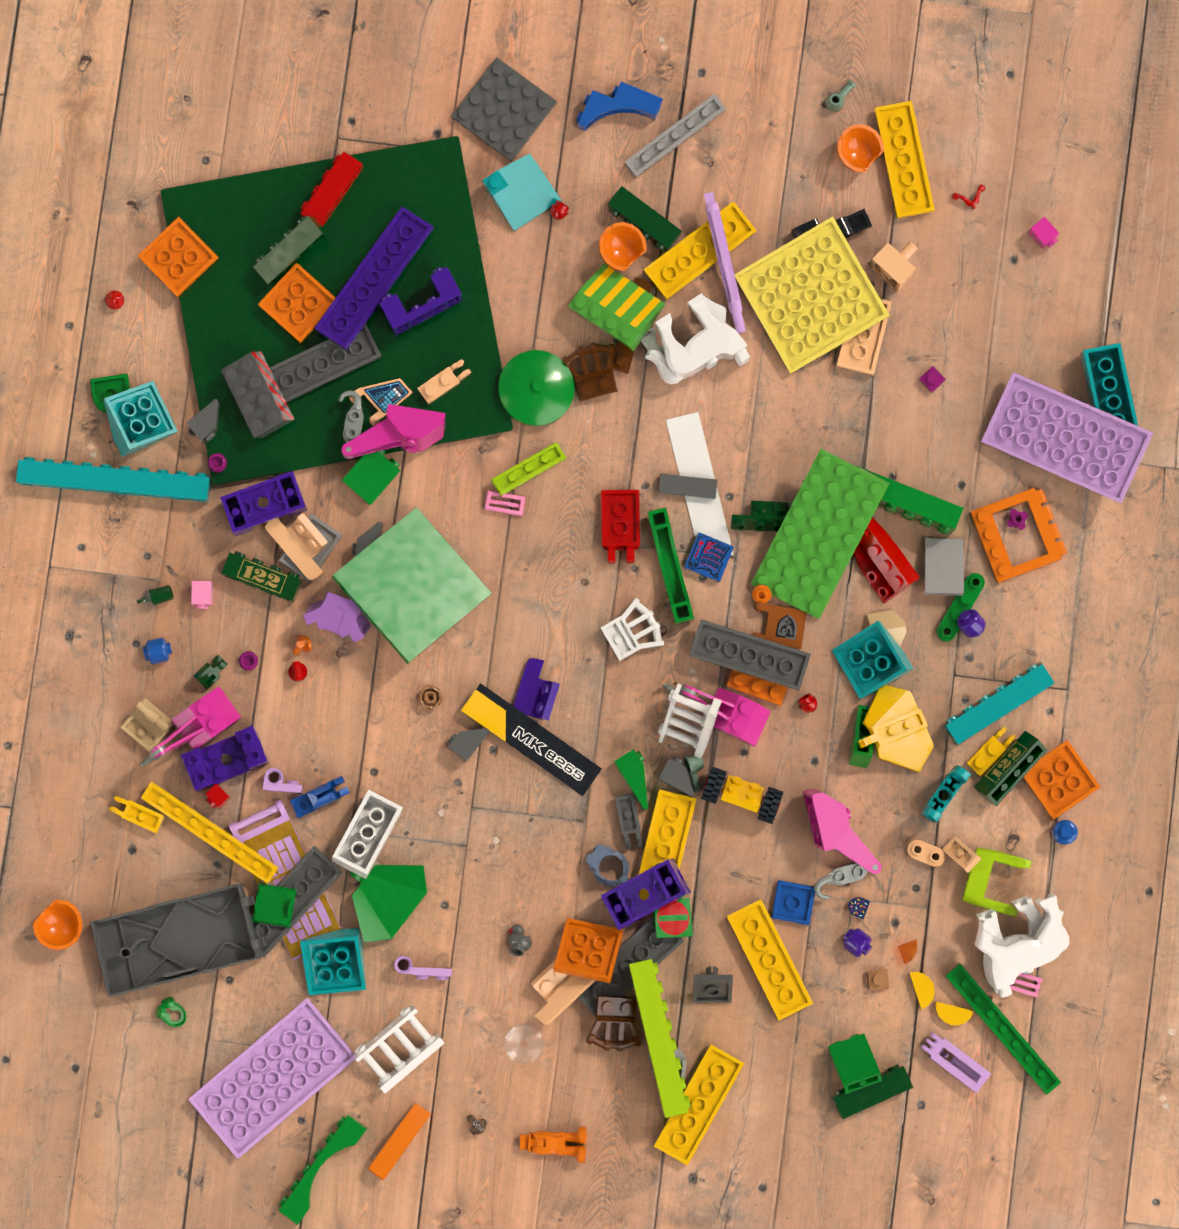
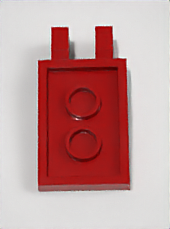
M601 490L602 548L608 550V564H615V550H627V563H634L635 550H638V547H640L639 490Z

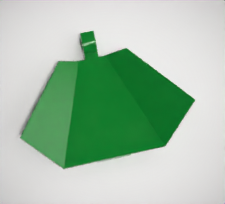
M375 865L366 879L353 872L350 874L361 883L353 893L352 899L364 942L392 939L427 894L424 865Z

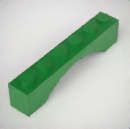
M667 508L647 512V517L674 624L679 625L694 621Z
M350 1115L346 1118L342 1116L336 1125L339 1127L335 1134L331 1132L326 1138L325 1142L327 1145L325 1148H319L313 1156L316 1160L312 1166L308 1164L302 1172L304 1177L301 1181H295L290 1188L293 1191L289 1197L285 1195L279 1203L281 1207L279 1212L297 1225L310 1209L311 1187L320 1167L336 1152L356 1145L368 1129Z

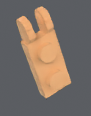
M462 359L417 388L428 405L457 386L461 380L471 374V371L467 369L457 377L454 375L453 372L463 366L464 361Z

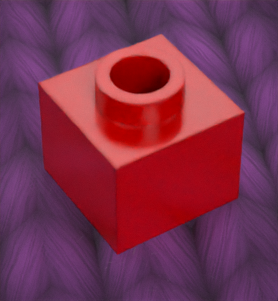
M215 784L205 794L208 797L206 801L213 808L217 806L221 809L231 799L218 784Z

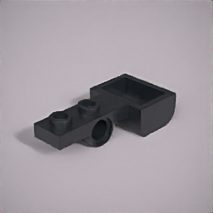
M865 208L835 220L845 238L872 227ZM815 218L792 229L791 233L794 239L819 225V221Z

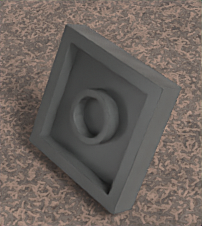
M711 966L706 968V975H694L693 1003H732L733 975H718V968L713 966V973L711 972Z

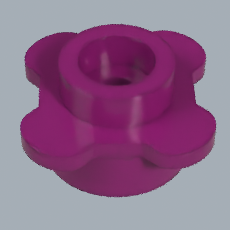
M1012 509L1007 525L1023 530L1026 527L1025 520L1028 518V513Z

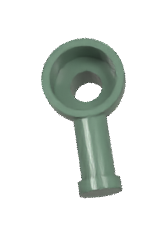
M849 80L839 93L829 94L825 102L826 107L832 112L840 111L845 103L844 97L856 85ZM833 98H838V99H839V102H838V103H834V102L832 101V99H833Z
M694 756L684 757V764L690 775L693 792L702 790L697 772L704 768L703 759Z

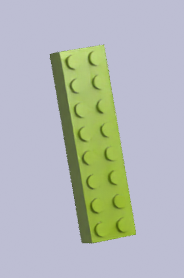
M652 959L629 964L664 1117L688 1113L687 1108H691L688 1095L684 1096L683 1089L686 1088L684 1077H680L678 1071L682 1067L679 1057L675 1058L674 1054L677 1046L675 1038L671 1039L669 1033L673 1029L670 1019L666 1020L665 1016L668 1008L666 1000L662 1001L660 995L664 991L661 981L657 982L656 974L659 973L657 962L653 963Z

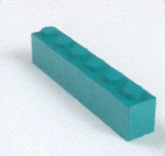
M1034 664L1026 669L1028 673L1023 677L1021 674L1011 679L1012 684L1007 687L1004 684L994 690L996 694L993 696L985 695L978 700L980 704L973 707L971 704L963 709L964 714L957 718L954 715L946 720L948 724L944 728L955 745H959L1055 684L1044 665L1037 666V664Z

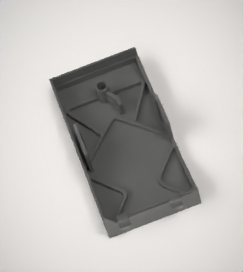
M237 883L183 899H174L143 909L91 921L108 997H115L261 959L259 947L265 946L263 937L256 939L249 906L255 904L253 895L246 897L243 883Z

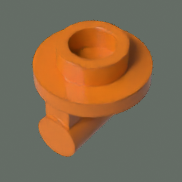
M758 585L754 588L752 597L757 603H767L772 597V593L768 586Z
M303 635L297 637L298 642L293 649V654L299 655L302 650L309 653L312 650L311 640Z

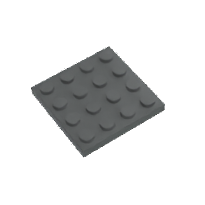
M496 57L452 114L451 118L510 162H513L555 107L557 101Z

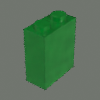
M384 450L363 455L342 479L347 486L370 506L401 471L398 462L393 458L389 460L384 456L386 453Z
M864 1033L860 1035L855 1034L847 1040L836 1041L828 1046L830 1057L845 1094L882 1081L881 1073Z

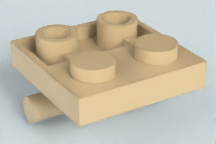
M145 698L137 704L136 710L120 728L146 750L150 751L157 746L174 726V723Z

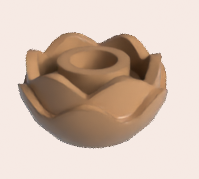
M432 685L424 687L418 696L421 706L429 710L437 708L443 699L441 690Z

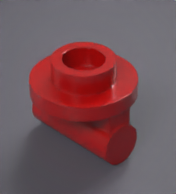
M300 661L292 662L288 669L289 677L296 682L304 680L308 673L306 666L300 663Z

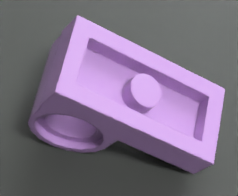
M270 768L264 776L263 790L303 794V785H299V781L288 780L287 784H284L283 773L277 768ZM273 772L279 774V780L276 783H272L269 780V776Z

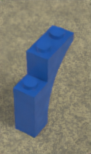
M621 81L620 85L615 86L612 92L614 98L592 90L591 95L587 94L583 103L586 107L583 112H579L576 122H578V129L586 131L599 119L617 113H635L655 120L663 103V98Z

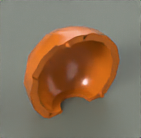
M852 125L845 129L838 138V158L846 168L853 172H866L870 165L884 152L882 138L876 130L867 125Z
M625 222L614 223L607 227L599 241V253L604 263L612 269L625 271L647 250L646 240L641 231L634 225Z
M54 900L34 920V934L39 942L49 949L61 950L69 948L77 942L81 935L83 925L81 913L76 906L68 901Z

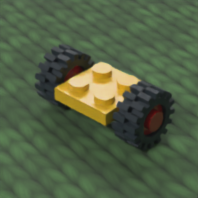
M712 766L704 786L702 800L716 804L721 791L723 792L722 801L756 813L759 806H761L757 819L770 824L773 823L780 807L783 791L768 787L763 800L764 787L728 775L724 785L727 771Z

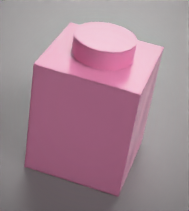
M192 581L191 604L196 606V609H208V606H212L213 583L211 581Z

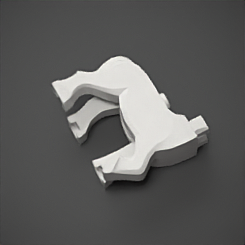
M702 293L688 301L687 306L698 318L704 330L693 336L685 347L679 344L672 335V317L670 313L655 322L663 347L656 341L654 327L641 340V343L647 350L645 359L654 362L661 379L668 384L678 383L682 379L691 377L705 368L709 370L718 364L717 361L719 359H727L729 361L735 359L739 367L749 362L750 358L746 351L747 344L735 329L725 323L726 308L709 300Z
M1048 894L1046 899H1035L1036 903L1044 910L1045 919L1042 918L1035 908L1031 897L1024 896L1011 901L1013 906L1027 917L1028 934H1015L1003 938L995 910L989 909L976 914L979 920V928L975 946L984 952L983 966L987 983L993 987L996 994L999 993L1001 998L1012 994L1010 985L1014 984L1019 974L1033 972L1034 968L1053 961L1061 952L1067 949L1069 936L1062 925L1064 911L1058 908L1055 894Z

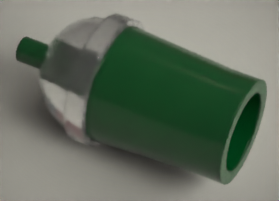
M170 585L146 589L142 593L141 599L137 600V603L143 602L145 606L153 608L158 604L173 600L172 588Z

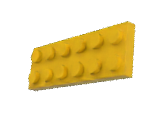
M912 101L876 107L874 111L879 135L884 145L883 154L897 219L934 212L935 209Z
M734 201L720 211L730 253L755 234L757 230ZM705 222L644 269L645 274L666 300L670 299L718 262L709 222Z
M659 789L639 874L672 858L680 870L697 798ZM641 889L639 897L642 900H646L649 897V892L646 889Z
M760 899L726 916L778 1021L813 1004L762 900Z
M710 1044L684 1091V1096L688 1095L691 1108H687L688 1113L669 1117L654 1147L688 1166L745 1063Z

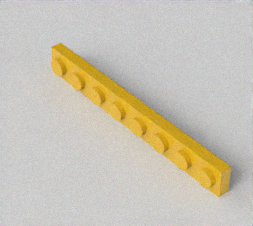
M151 782L141 798L265 883L269 884L279 869L277 865L156 783Z

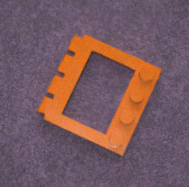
M1035 488L970 512L997 583L1062 559L1061 555L1067 553L1063 540L1055 541V539L1061 537L1057 524L1049 525L1048 523L1054 520L1049 505L1044 507L1041 505L1047 502L1043 489L1036 491ZM1028 501L1048 554L1012 567L992 514Z

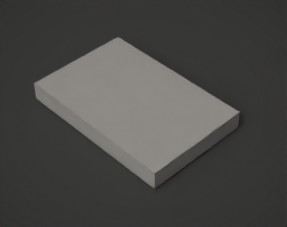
M310 514L308 519L328 542L325 548L313 558L314 562L321 568L343 535ZM285 552L278 560L280 563L308 582L312 581L307 579Z
M925 538V595L963 596V539Z

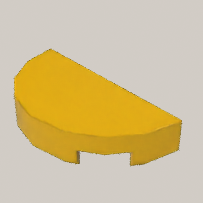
M909 972L922 1010L934 998V984L923 973Z
M936 1002L935 1009L939 1018L949 1025L966 1023L974 1012Z

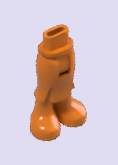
M586 1126L579 1127L576 1132L537 1131L529 1132V1135L520 1134V1150H528V1153L532 1152L539 1155H560L562 1157L563 1155L574 1156L579 1163H585L586 1161L585 1145L566 1146V1142L586 1144Z

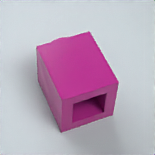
M1045 216L1030 228L1028 232L1042 249L1046 246L1052 247L1058 241L1057 237L1060 234Z

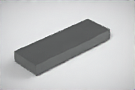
M660 474L659 494L716 499L718 479Z

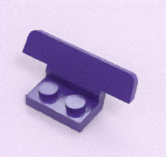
M530 658L526 663L513 706L525 715L549 721L560 684L539 679L544 660Z

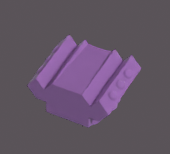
M326 592L323 601L320 600L311 604L303 614L307 625L316 622L319 630L326 629L339 634L341 638L350 634L353 642L364 638L371 628L367 617L361 615L362 611L352 600L330 592Z

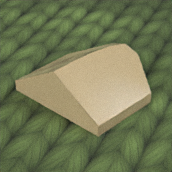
M889 610L867 614L869 626L879 620L897 644L901 645L907 631L905 621L896 612Z

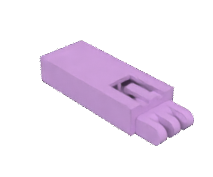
M931 1032L930 1036L935 1041L932 1042L928 1038L925 1040L931 1047L928 1048L922 1044L920 1048L930 1055V1059L977 1093L991 1073L945 1038L941 1039ZM944 1048L954 1055L950 1062L939 1055L941 1054L945 1058L948 1057L949 1054L943 1050Z

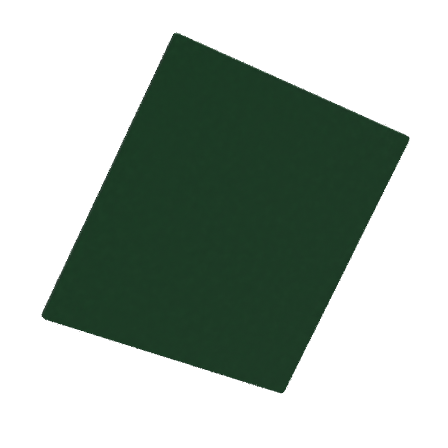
M458 136L350 155L363 164V169L324 224L323 228L328 234L297 263L334 297H337L400 208L404 207L432 225L434 229L387 295L397 294L406 313H409V309L416 305L421 307L427 303L426 300L433 296L439 297L432 285L430 276L433 275L432 272L437 268L443 267L444 269L448 267L462 293L463 301L396 336L379 304L366 322V325L382 357L288 402L287 405L294 420L262 438L253 437L221 370L251 352H262L270 368L328 340V338L314 329L300 344L258 306L260 301L285 274L273 285L267 284L253 267L257 264L256 260L263 254L267 255L271 251L270 247L274 243H280L284 239L283 235L288 230L295 229L298 226L297 222L302 218V211L300 210L305 201H310L313 189L317 185H321L324 173L332 169L334 166L332 163L335 158L161 190L166 226L168 227L180 217L219 258L179 296L199 412L215 399L220 404L216 436L209 442L205 441L208 459L211 455L219 453L227 460V466L222 472L215 473L210 470L214 485L360 459L362 456L346 459L342 455V447L346 444L343 438L346 415L354 403L350 401L349 396L344 397L343 401L340 402V395L345 391H355L358 388L399 378L413 393L398 406L445 413L444 436L433 445L512 431L511 416L503 408L498 395V382L502 372V365ZM462 359L464 364L453 372L454 375L457 377L467 369L471 371V374L461 380L457 386L428 405L417 388ZM364 395L361 397V407L364 415L361 434L373 427L369 419L378 412ZM398 446L386 449L384 451L386 452L385 454H390L405 450Z

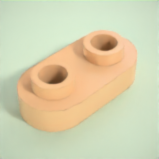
M914 840L907 847L908 855L911 858L932 867L940 866L945 860V854L940 848L921 840ZM915 846L921 848L920 853L914 851ZM934 853L939 856L937 861L932 859Z

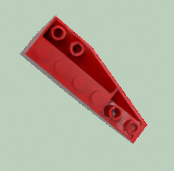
M872 517L853 554L862 574L882 602L886 603L916 582L920 577L896 543Z

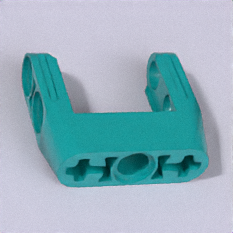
M959 765L954 766L928 800L921 814L934 824L937 823L943 815L942 812L962 784L967 782L971 774ZM950 776L959 782L953 784L951 789L944 786V784L948 786L952 782ZM941 790L948 793L946 801L939 799L938 794ZM936 802L943 805L942 808L940 805L937 806L935 810L932 807H934Z

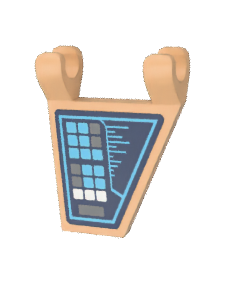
M400 378L355 390L360 397L364 395L378 411L369 419L373 426L386 416L388 404L398 406L413 393ZM349 396L350 401L354 403V398Z

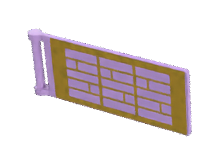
M281 800L276 801L275 805L235 824L234 822L228 824L235 838L279 867L269 884L252 874L257 887L259 883L278 886L306 855ZM280 811L281 817L240 836L238 830ZM325 893L282 939L292 960L302 956L301 940L342 929Z

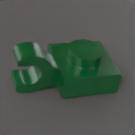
M217 655L212 660L211 666L206 663L193 676L208 690L221 677L218 673L228 664Z

